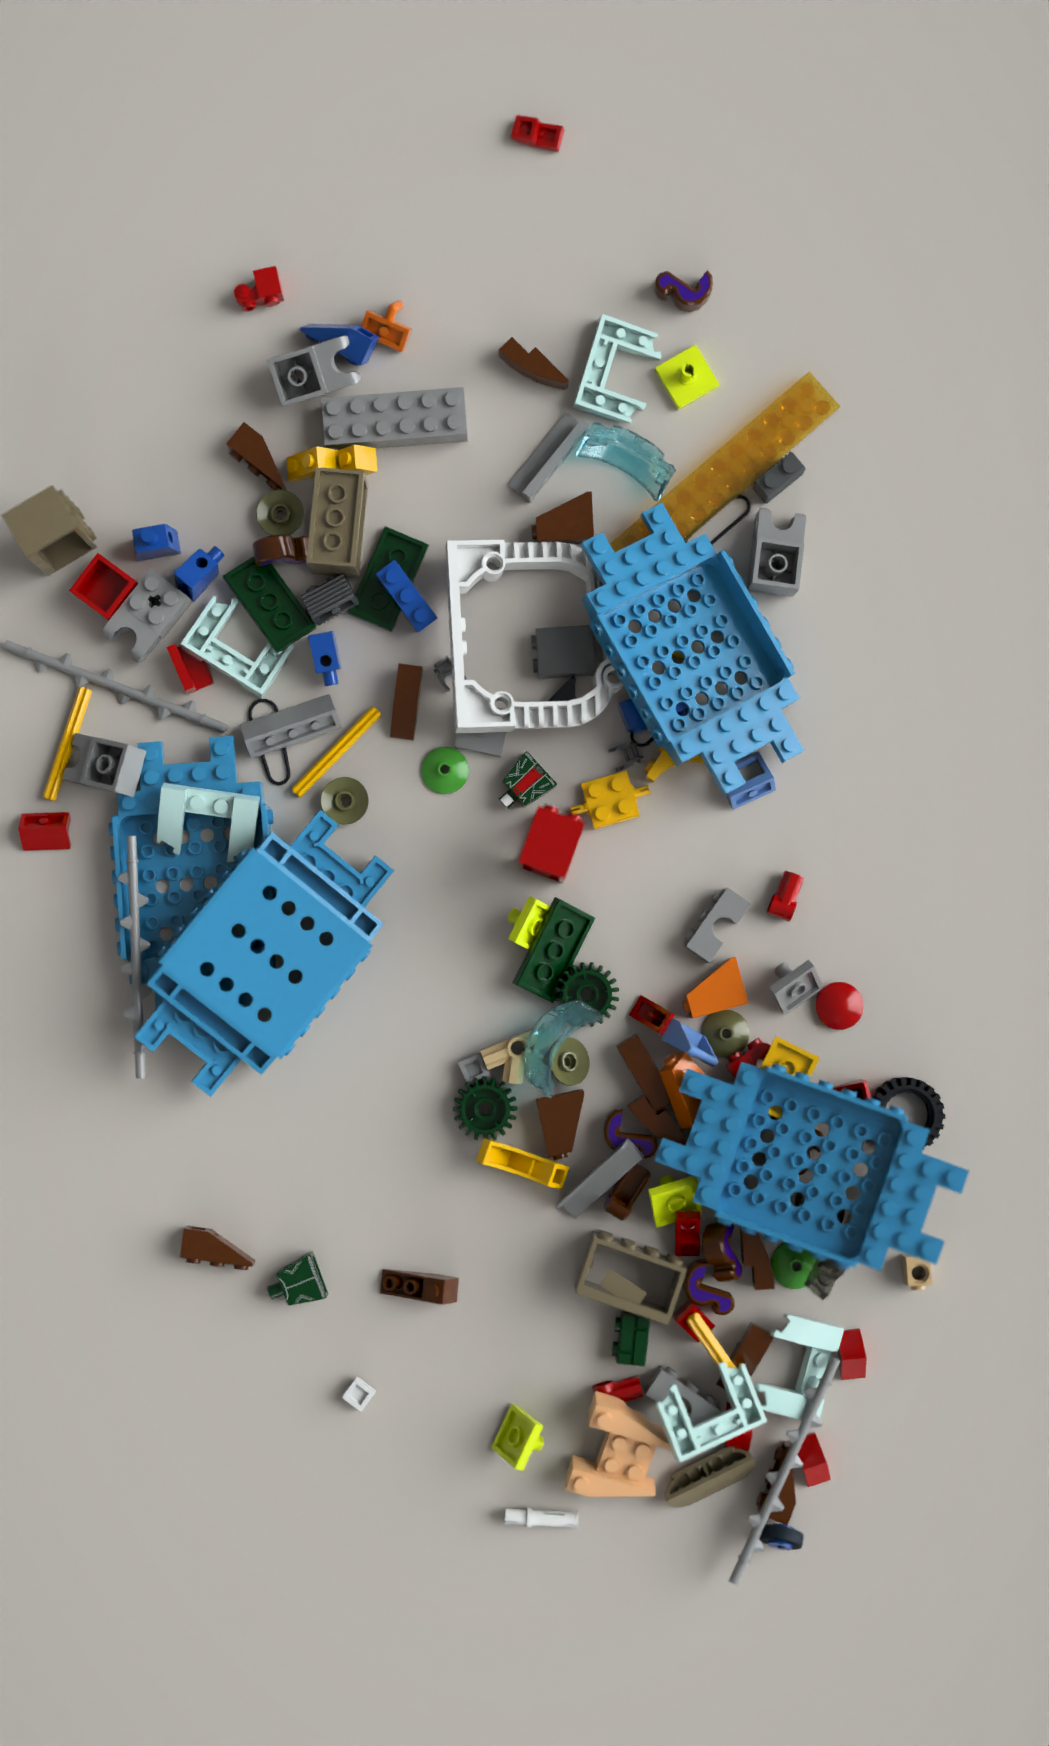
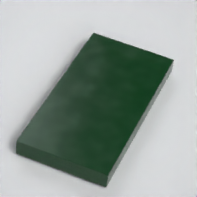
M385 526L355 594L359 605L352 607L348 614L392 632L401 609L374 574L393 560H396L413 583L429 548V544Z
M253 556L223 575L224 581L276 653L281 652L316 629L315 623L272 564L259 567L255 564Z
M554 897L512 983L554 1003L555 997L559 993L555 991V988H561L563 985L558 982V979L561 978L565 981L566 976L563 972L570 971L595 917Z

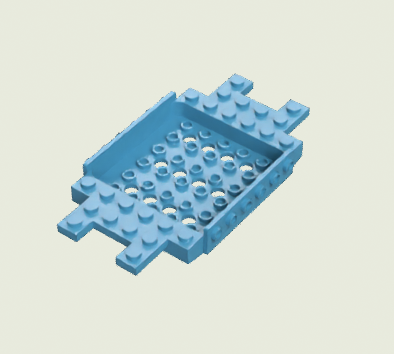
M660 503L642 512L640 515L651 535L615 553L603 532L582 542L580 546L603 586L587 593L583 597L582 602L591 619L589 623L590 628L659 749L664 747L676 767L700 754L724 796L746 783L734 763L737 760L768 743L772 745L781 763L805 751L782 712V709L800 699L789 680L795 672L791 660L785 656L781 649L780 641L771 632L768 620L760 613L756 599L748 592L744 578L737 573L731 556L727 555L725 550L717 554L706 534L685 543L663 503ZM688 591H696L699 594V601L691 602L687 597ZM671 600L678 602L680 606L679 612H671L668 609V602ZM649 611H657L660 615V621L657 623L651 622L648 618ZM630 621H637L641 627L640 632H631L628 628V623ZM713 631L721 633L723 637L721 643H714L711 640V633ZM692 642H700L703 645V652L700 654L694 653L691 649ZM673 652H680L683 655L684 661L682 664L673 662ZM654 662H660L664 666L663 674L653 672L652 664ZM735 673H743L746 676V683L743 685L736 683L734 679ZM716 683L725 684L727 688L725 695H719L715 691ZM697 693L706 695V705L702 706L696 702L695 696ZM682 703L687 706L688 713L686 716L677 714V704Z
M234 736L209 738L211 758L209 762L164 765L162 741L137 743L139 749L147 751L140 773L141 791H135L134 797L117 793L118 816H112V822H109V834L113 836L114 846L110 847L111 859L115 860V870H112V881L117 887V894H114L113 900L114 907L118 908L119 916L115 918V928L117 932H120V941L117 942V954L121 956L122 960L128 961V963L131 961L130 930L120 925V921L129 916L128 885L120 882L118 876L128 870L126 863V836H136L137 860H139L137 862L138 893L144 895L149 900L148 903L139 908L140 938L150 942V947L141 952L142 983H146L161 965L158 962L160 957L157 954L165 943L170 945L176 938L172 936L170 940L164 941L160 937V930L163 927H170L174 933L181 924L186 925L191 919L188 915L195 906L199 905L201 907L207 900L204 896L209 889L204 886V879L207 876H214L217 879V888L222 882L220 879L222 873L228 867L232 869L238 862L236 860L227 862L229 840L225 838L224 831L226 828L231 827V818L185 812L183 830L189 832L190 840L186 844H181L180 855L174 854L172 852L174 848L167 843L162 846L154 844L153 837L158 829L162 785L169 783L259 796L254 849L271 832L274 816L273 810H270V807L264 803L263 783L260 781L237 782ZM206 828L211 829L214 833V837L210 842H204L200 837L202 830ZM188 877L192 879L193 888L190 891H183L181 889L180 882L183 878ZM165 879L169 882L170 888L166 893L158 892L156 885L159 880ZM266 886L262 894L266 900H272L277 892L273 886ZM245 927L242 934L235 935L232 933L235 938L243 937L246 931ZM260 939L253 940L250 944L252 952H262L264 950V942ZM272 955L269 960L272 968H276L275 955ZM204 962L200 966L201 974L204 976L212 975L214 965L210 962ZM129 975L130 984H132V976ZM229 977L222 978L219 982L220 989L222 991L231 990L233 980ZM154 991L155 1006L157 1008L164 998ZM247 992L240 994L238 997L239 1004L244 1007L249 1006L252 1003L251 994Z
M321 810L314 815L290 846L273 832H269L256 849L250 847L246 850L243 848L235 858L238 861L232 869L228 867L220 876L222 882L218 887L212 886L204 896L207 899L201 907L199 905L195 906L188 915L191 918L186 925L181 924L173 933V936L176 938L170 945L165 943L157 953L160 956L158 962L161 965L148 979L146 984L161 995L164 1000L136 1032L134 1038L154 1052L170 1033L206 1062L191 1082L210 1097L241 1059L262 1075L276 1057L282 1059L284 1055L287 1056L294 1048L295 1041L299 1037L304 1036L308 1031L312 1020L322 1014L325 1004L329 999L332 1000L338 994L342 983L351 978L359 962H363L368 957L373 946L370 941L384 924L369 912L365 906L394 870L376 855H374L361 873L345 862L324 844L339 825ZM266 886H273L276 889L277 894L274 899L266 900L263 897L262 891ZM286 901H291L295 904V912L291 915H285L281 910L282 904ZM306 916L314 920L313 928L308 931L303 930L300 926L301 919ZM235 924H242L245 927L246 931L243 937L235 938L232 935L231 929ZM327 931L332 934L333 941L330 945L324 946L319 942V936ZM255 939H260L264 942V950L260 953H254L250 948L251 942ZM279 954L282 956L283 965L280 968H272L270 966L269 960L272 955ZM204 962H210L214 965L212 975L204 976L201 974L200 966ZM294 969L302 973L301 981L296 984L291 983L288 979L290 971ZM224 977H229L233 980V987L229 991H222L219 987V982ZM244 992L252 996V1003L246 1007L241 1006L238 1002L239 995ZM261 1008L270 1009L271 1018L268 1021L263 1022L258 1019L257 1013Z
M741 1062L733 1085L687 1068L679 1092L702 1100L687 1144L685 1146L662 1138L654 1161L699 1177L700 1180L692 1201L714 1209V1216L718 1217V1222L731 1226L733 1222L741 1225L740 1230L755 1235L756 1231L765 1234L764 1239L774 1243H778L779 1240L789 1243L788 1248L798 1252L806 1249L812 1252V1257L823 1261L826 1260V1257L836 1260V1266L849 1270L850 1266L856 1268L858 1262L881 1271L889 1248L937 1265L945 1241L921 1232L937 1186L961 1194L969 1170L922 1153L930 1131L929 1129L907 1122L908 1116L903 1115V1109L890 1105L889 1109L880 1107L881 1101L866 1097L865 1101L856 1098V1092L843 1088L841 1093L833 1090V1084L819 1080V1083L816 1084L809 1081L810 1076L797 1071L795 1076L786 1073V1067L775 1063L772 1064V1067L766 1066L765 1070ZM779 1106L783 1111L782 1117L778 1120L771 1119L768 1115L770 1107ZM821 1122L826 1123L829 1127V1133L824 1137H819L815 1133V1126ZM771 1129L775 1135L774 1140L770 1143H764L760 1139L762 1130ZM867 1139L873 1140L876 1145L875 1151L871 1154L864 1153L861 1148L863 1141ZM810 1146L820 1148L821 1155L818 1159L811 1160L807 1157L806 1152ZM762 1152L766 1155L764 1165L756 1166L752 1162L754 1153ZM864 1163L868 1168L867 1174L863 1177L856 1176L853 1172L855 1164ZM802 1169H809L812 1172L813 1178L809 1183H803L799 1180L798 1174ZM754 1175L757 1177L758 1185L756 1188L748 1189L745 1187L744 1179L746 1176ZM849 1186H856L859 1189L860 1194L857 1199L849 1200L846 1198L845 1190ZM794 1192H800L804 1195L805 1201L801 1206H794L791 1203L790 1197ZM847 1209L850 1211L851 1220L848 1223L838 1221L837 1213L840 1210Z

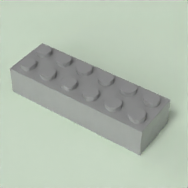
M464 387L321 398L325 447L329 449L340 450L351 445L377 449L468 441Z

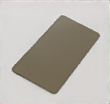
M611 1269L608 1270L600 1283L601 1287L613 1295L640 1304L646 1295L644 1290Z

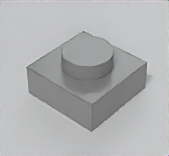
M480 1053L458 1063L466 1082L469 1084L473 1083V1078L480 1080L483 1076L490 1075Z

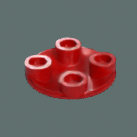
M831 983L825 986L816 997L817 1015L829 1028L836 1030L848 1029L854 1026L862 1016L864 1008L862 996L854 986L848 983Z

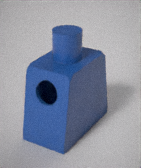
M167 524L132 530L137 562L181 554L178 532Z
M216 546L208 553L198 549L174 572L176 588L188 596L192 602H195L218 576V562L225 556L224 553Z
M335 631L309 635L308 638L316 674L322 673L325 686L339 684L336 670L341 669ZM325 655L330 656L331 664L329 666L323 663Z

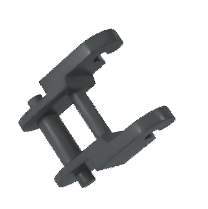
M446 656L447 660L439 666L434 664V672L440 674L438 679L447 692L451 690L444 680L452 673V669L444 675L440 671L449 664L451 665V658L449 659Z
M631 741L628 746L624 743L608 750L611 753L621 749L627 760L625 765L615 768L616 772L633 766L635 761L640 763V759L644 758L639 756L636 748L638 742L634 743ZM629 748L632 749V752H633L634 757H635L634 759H631V760H630V758H629V756H628V753H627V750H626V749H629Z

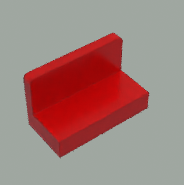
M176 644L166 647L184 690L188 694L214 683L205 661H199Z
M70 813L21 814L18 831L23 850L70 849L71 842L68 833L71 821Z

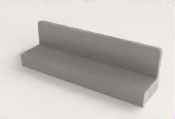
M566 413L511 480L509 487L530 503L588 432L589 424L583 419L578 422Z
M328 694L240 725L252 759L341 728L331 696Z
M627 1138L559 1200L555 1208L558 1210L563 1206L576 1219L643 1159L644 1154Z

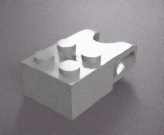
M347 335L287 352L267 360L282 407L357 384L362 380L358 371L343 372L334 364L336 352L345 349L350 343ZM297 369H299L300 372L302 371L304 374V377H302V381H300L299 378L296 379L294 376V374L297 372Z
M759 508L754 522L747 590L793 597L798 592L804 551L806 516L804 514L796 513L790 521L789 528L780 530L772 524L771 511L766 508Z
M150 568L102 630V635L108 640H116L126 631L135 632L137 641L131 650V656L137 663L144 662L162 638L164 639L192 601L183 592ZM155 600H159L161 602V605L159 607L156 605L153 606Z
M75 733L72 745L79 747L81 758L75 767H65L62 779L134 797L147 751L128 744Z

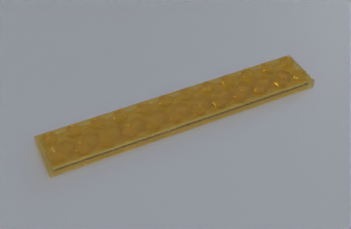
M809 371L654 506L663 503L686 542L749 488L756 478L758 479L759 476L766 473L770 467H773L774 464L794 449L839 410L841 406ZM640 517L611 542L610 546L615 553L651 534Z

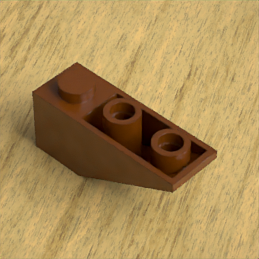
M243 422L226 443L230 450L229 455L238 462H241V460L249 465L247 469L257 477L260 474L267 479V485L272 489L287 491L263 436Z
M186 1226L184 1228L180 1258H186V1262L200 1264L201 1260L210 1261V1265L216 1267H224V1264H233L234 1268L239 1270H248V1267H252L255 1264V1259L213 1229Z
M382 1269L380 1293L441 1305L457 1302L459 1278L432 1273Z
M783 1441L781 1447H777L773 1458L776 1462L773 1469H769L768 1472L779 1471L790 1448L786 1441ZM793 1469L790 1470L778 1496V1499L784 1506L783 1511L771 1512L769 1515V1519L784 1525H788L796 1505ZM766 1477V1488L764 1492L759 1493L756 1501L759 1513L772 1487Z

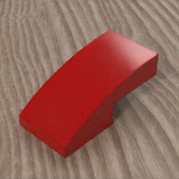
M516 115L511 139L536 148L559 152L564 128L561 125L540 123L539 118Z
M676 1211L675 1255L699 1256L700 1211Z

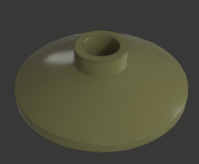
M274 490L267 493L260 500L256 516L260 527L269 535H291L301 526L304 518V509L299 498L293 493L286 490ZM279 512L285 513V517L283 519L277 518V514Z
M339 777L332 780L326 785L321 795L323 812L336 823L343 825L352 824L360 820L366 813L369 804V797L365 787L359 781L350 777ZM344 797L350 799V803L347 806L341 804V800Z
M732 1010L712 1013L705 1020L702 1027V1035L706 1036L715 1055L720 1057H730L738 1051L741 1052L749 1040L750 1033L746 1020L739 1013ZM724 1029L730 1030L731 1035L729 1038L722 1036Z
M574 1038L558 1040L550 1050V1070L555 1079L561 1084L573 1086L581 1083L586 1078L590 1066L589 1055L584 1045Z

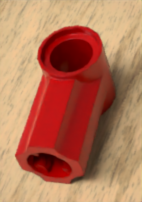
M785 870L776 894L774 893L769 903L767 914L790 922L796 909V899L804 877Z
M638 1375L615 1382L612 1380L604 1381L592 1386L594 1393L597 1391L618 1397L624 1402L644 1397Z

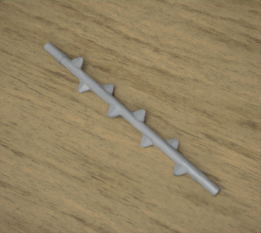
M8 640L3 645L5 650L24 656L25 659L34 660L37 672L42 673L50 666L75 676L78 688L85 686L88 682H92L117 692L121 704H125L129 699L134 698L157 707L159 718L162 720L173 713L199 723L200 726L204 725L223 733L226 732L228 724L207 717L206 714L197 713L195 701L190 700L183 707L155 697L152 685H148L145 689L139 691L114 681L111 669H107L101 675H97L76 667L72 664L71 655L65 653L58 660L34 651L31 647L27 648Z
M126 836V863L128 870L119 875L118 880L128 885L129 916L122 919L120 925L130 930L131 961L122 966V971L132 976L133 1006L124 1011L123 1015L134 1022L135 1035L143 1025V998L152 993V988L142 984L141 952L150 947V942L140 938L139 908L148 903L149 900L144 895L138 893L137 862L139 860H137L136 836ZM134 1038L135 1052L133 1054H135L136 1078H146V1051H144V1045Z
M831 1356L822 1378H819L818 1387L806 1388L804 1391L810 1400V1404L799 1428L786 1432L791 1445L779 1471L766 1473V1478L772 1487L760 1513L748 1515L747 1517L753 1528L741 1554L738 1555V1561L729 1578V1582L734 1585H738L747 1563H750L749 1559L752 1553L764 1550L759 1537L770 1513L783 1511L784 1509L778 1496L790 1470L802 1467L803 1465L797 1454L809 1428L821 1427L823 1424L816 1413L828 1387L831 1386L830 1382L840 1363V1360Z

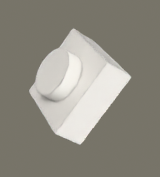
M357 1376L342 1398L362 1412L376 1393V1390Z

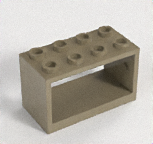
M316 467L306 559L312 574L331 576L343 573L345 577L359 578L368 483L364 471Z
M53 485L1 515L24 555L48 576L97 548L94 540L97 538L92 529L83 521L85 517L78 506L76 507L62 489L58 491Z
M599 1229L598 1233L593 1231L574 1286L575 1293L669 1325L687 1272V1267L683 1260H681V1257L668 1253L667 1256L661 1255L658 1249L645 1245L644 1249L637 1247L635 1241L622 1237L621 1241L614 1239L612 1233ZM597 1244L676 1270L664 1306L642 1300L640 1304L613 1295L597 1283L585 1280L589 1268L593 1265V1256Z

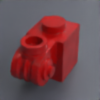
M276 266L253 270L255 286L252 289H249L246 284H239L234 289L235 299L242 306L243 311L255 310L256 305L260 304L261 306L266 305L268 307L276 306L279 302L284 301Z
M758 1037L747 1045L749 1049L741 1054L738 1051L728 1058L729 1063L725 1066L735 1079L741 1062L757 1067V1060L764 1061L771 1045L764 1043Z

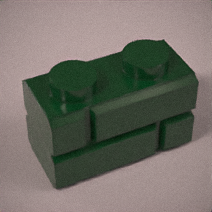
M621 1311L620 1317L615 1318L614 1332H618V1341H613L612 1356H616V1363L643 1367L646 1365L650 1328L649 1318L627 1311Z

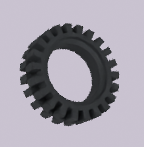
M909 1077L893 1078L891 1081L884 1082L883 1086L875 1090V1095L871 1096L872 1099L881 1101L879 1106L886 1108L890 1099L897 1094L910 1092L919 1096L925 1103L928 1113L924 1128L930 1130L924 1147L927 1145L931 1146L934 1143L933 1140L935 1138L938 1139L940 1136V1129L943 1130L944 1124H942V1121L945 1119V1114L943 1113V1109H945L944 1104L941 1103V1097L934 1091L935 1089L927 1085L926 1082Z

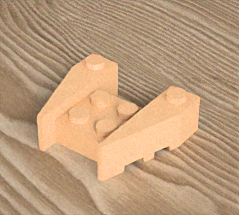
M595 1391L588 1410L589 1426L606 1431L596 1461L572 1455L565 1475L566 1491L587 1497L655 1496L654 1478L648 1477L646 1474L656 1446L671 1450L664 1429L658 1424H653L647 1420L639 1411H634L628 1407L620 1398Z

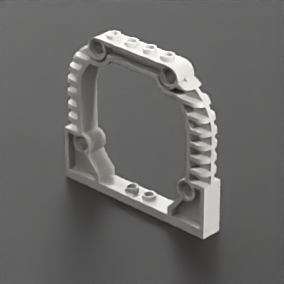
M504 540L447 541L445 560L455 733L571 728L586 724L596 718L606 708L612 695L620 691L623 686L603 649V662L593 675V690L582 698L569 701L514 702L513 697L505 691H499L492 695L475 680L464 679L463 655H467V643L462 641V632L466 630L465 618H461L460 594H467L471 587L481 579L490 582L497 581L503 571L537 569H556L571 572L585 581L586 593H589L601 587L602 583L583 549L571 543L557 541L504 543ZM494 563L498 569L490 570L486 564ZM608 675L617 677L618 683H611L608 680ZM502 701L507 709H497L495 702Z

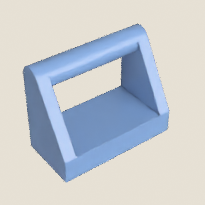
M759 751L734 762L738 770L757 762L762 774L745 781L744 785L726 794L733 810L776 790L774 777Z
M672 1018L661 1040L712 1067L716 1066L718 1059L706 1036Z

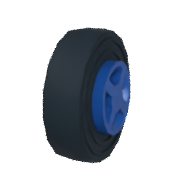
M765 1524L760 1535V1540L763 1543L779 1550H798L803 1545V1533L784 1524Z

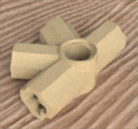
M546 1023L522 1034L512 1035L509 1039L484 1048L480 1052L488 1070L504 1064L503 1082L523 1084L525 1067L538 1077L547 1070L549 1058L539 1049L552 1045L555 1042ZM515 1041L523 1042V1050L517 1053L511 1050L512 1043Z

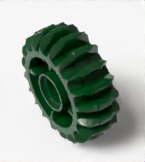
M581 962V970L577 971L575 965H572L571 970L573 974L570 975L569 972L564 971L563 974L568 979L566 981L561 978L558 979V982L564 984L563 989L555 988L556 992H562V996L555 997V1001L563 1000L564 1004L558 1006V1010L560 1011L564 1008L568 1010L564 1013V1018H567L570 1014L574 1015L571 1023L575 1024L577 1018H580V1026L584 1027L585 1019H589V1025L592 1027L594 1026V1018H597L598 1022L602 1024V1014L607 1018L611 1017L610 1013L606 1011L608 1008L616 1010V1006L610 1003L611 1000L619 1001V997L612 996V992H618L619 988L611 989V984H614L616 979L613 978L608 981L606 978L611 972L606 971L602 975L600 973L603 969L602 965H599L597 971L593 970V962H590L589 969H585L584 962ZM585 987L591 988L594 992V996L590 1001H583L580 997V992Z
M483 1076L482 1084H479L477 1078H473L475 1086L472 1087L466 1082L465 1087L468 1091L465 1092L461 1088L458 1090L463 1098H454L456 1103H461L460 1106L453 1107V1111H460V1115L455 1116L454 1120H463V1123L458 1128L461 1130L467 1126L469 1129L465 1133L466 1136H469L472 1131L476 1132L474 1140H478L479 1134H484L483 1139H488V1134L490 1133L493 1140H496V1131L499 1130L500 1134L504 1136L506 1132L502 1127L505 1125L509 1129L512 1128V1124L507 1121L508 1118L516 1120V1116L510 1114V1111L518 1110L517 1106H510L511 1102L516 1101V1097L508 1098L507 1095L512 1092V1089L508 1088L503 1091L502 1088L505 1082L502 1081L499 1086H496L495 1077L492 1078L491 1084L487 1083V1076ZM482 1102H488L492 1106V1112L488 1115H482L478 1110V1106Z

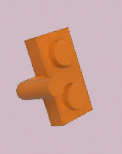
M399 300L388 306L385 317L367 310L361 325L363 328L379 336L377 342L400 352L404 351L412 329L394 321L396 312L403 308V303Z

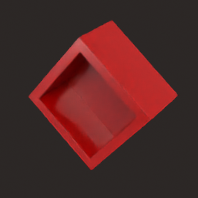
M97 553L69 591L109 621L137 586L138 582Z

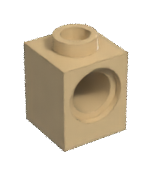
M902 1254L904 1284L908 1287L911 1286V1290L926 1289L925 1285H932L931 1263L908 1254ZM921 1266L922 1274L917 1278H913V1268Z

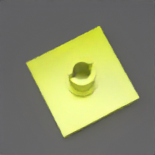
M696 344L655 367L656 374L678 410L715 390L720 385Z
M529 896L522 911L516 908L512 909L508 915V921L514 923L515 926L508 939L529 950L550 906Z
M664 1176L659 1181L660 1186L648 1189L656 1228L674 1223L676 1211H700V1214H702L701 1204L692 1201L698 1186L695 1176L674 1181L672 1176Z
M511 1404L491 1448L515 1469L523 1471L532 1450L538 1452L544 1445V1439L539 1435L543 1425L521 1407Z

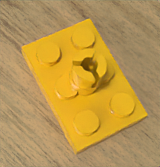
M775 1036L760 1069L765 1070L766 1066L772 1067V1064L775 1063L786 1067V1073L795 1076L797 1071L811 1077L820 1057ZM772 1106L768 1110V1114L780 1119L783 1111L779 1106Z

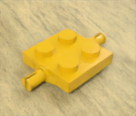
M626 770L581 783L584 803L570 807V809L576 815L587 813L592 821L594 830L640 817L637 798L650 795V789L648 785L634 789Z

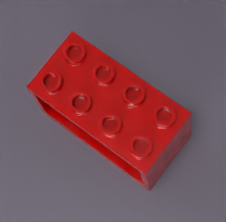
M544 804V807L538 806L518 861V867L563 883L585 822L581 821L582 817L569 812L567 816L559 814L558 808Z

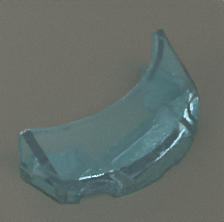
M593 423L576 453L579 457L600 460L623 470L636 479L656 502L659 501L676 471L672 464L667 463L663 459L665 454L657 446L637 433L616 425L612 428H607L601 423Z
M580 999L571 1000V1002L558 1007L555 1006L537 1021L533 1031L530 1032L525 1046L524 1063L528 1082L551 1098L553 1096L552 1089L555 1086V1082L551 1079V1070L560 1046L578 1028L591 1022L594 1024L596 1020H601L602 1014Z

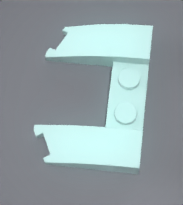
M602 314L596 326L592 339L593 343L572 408L630 424L632 419L629 416L637 408L642 411L646 407V403L604 389L615 351L618 349L659 361L661 352H654L652 339L657 338L658 334Z
M213 596L181 642V649L199 661L207 662L240 683L242 688L262 699L282 669L294 646L291 644L281 652L276 653L268 642L255 662L246 658L217 639L237 607L239 600L232 598L231 605L216 603V596Z
M164 783L160 794L157 842L164 841L174 848L172 851L174 854L180 855L185 812L231 818L227 862L235 861V856L243 848L246 850L250 847L254 848L260 797Z
M785 1313L783 1316L789 1320L787 1325L781 1332L773 1328L770 1335L807 1345L795 1390L762 1383L756 1384V1390L759 1392L764 1391L766 1404H761L763 1410L802 1420L810 1404V1400L804 1391L806 1388L818 1387L819 1378H822L831 1353H838L844 1329L832 1323ZM824 1399L822 1400L816 1413L819 1418L825 1401Z
M726 1362L717 1363L731 1409L697 1425H691L676 1384L673 1383L668 1387L671 1392L662 1403L660 1401L656 1402L662 1426L675 1460L682 1462L767 1422L745 1364L740 1363L739 1368H727Z

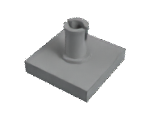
M506 732L457 733L454 747L501 757Z
M809 959L793 971L787 963L778 965L774 972L780 980L769 987L785 1016L824 988L814 965Z

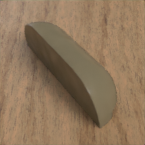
M733 1446L721 1449L675 1472L670 1477L671 1480L665 1491L666 1502L671 1507H685L696 1503L747 1477L755 1468V1459L749 1451L735 1449Z

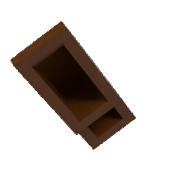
M511 337L499 349V357L523 376L549 387L562 390L568 388L569 380L536 347L528 353Z
M401 663L398 665L390 732L391 738L414 741L423 675L422 666Z
M635 1034L616 1045L654 1111L658 1112L670 1105L671 1102L660 1072L638 1035Z
M644 1095L639 1096L627 1105L636 1118L659 1138H666L686 1146L687 1140L665 1109L656 1114Z
M740 1230L742 1264L744 1266H752L754 1289H775L770 1260L757 1232L753 1235Z
M750 1322L741 1341H738L729 1358L734 1366L739 1368L740 1363L745 1364L751 1377L774 1338L770 1335L771 1332ZM720 1375L718 1381L716 1382V1385L725 1389L722 1377Z

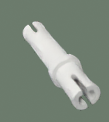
M527 1507V1510L505 1508L504 1524L526 1525V1528L536 1525L577 1528L578 1512L532 1510V1507Z

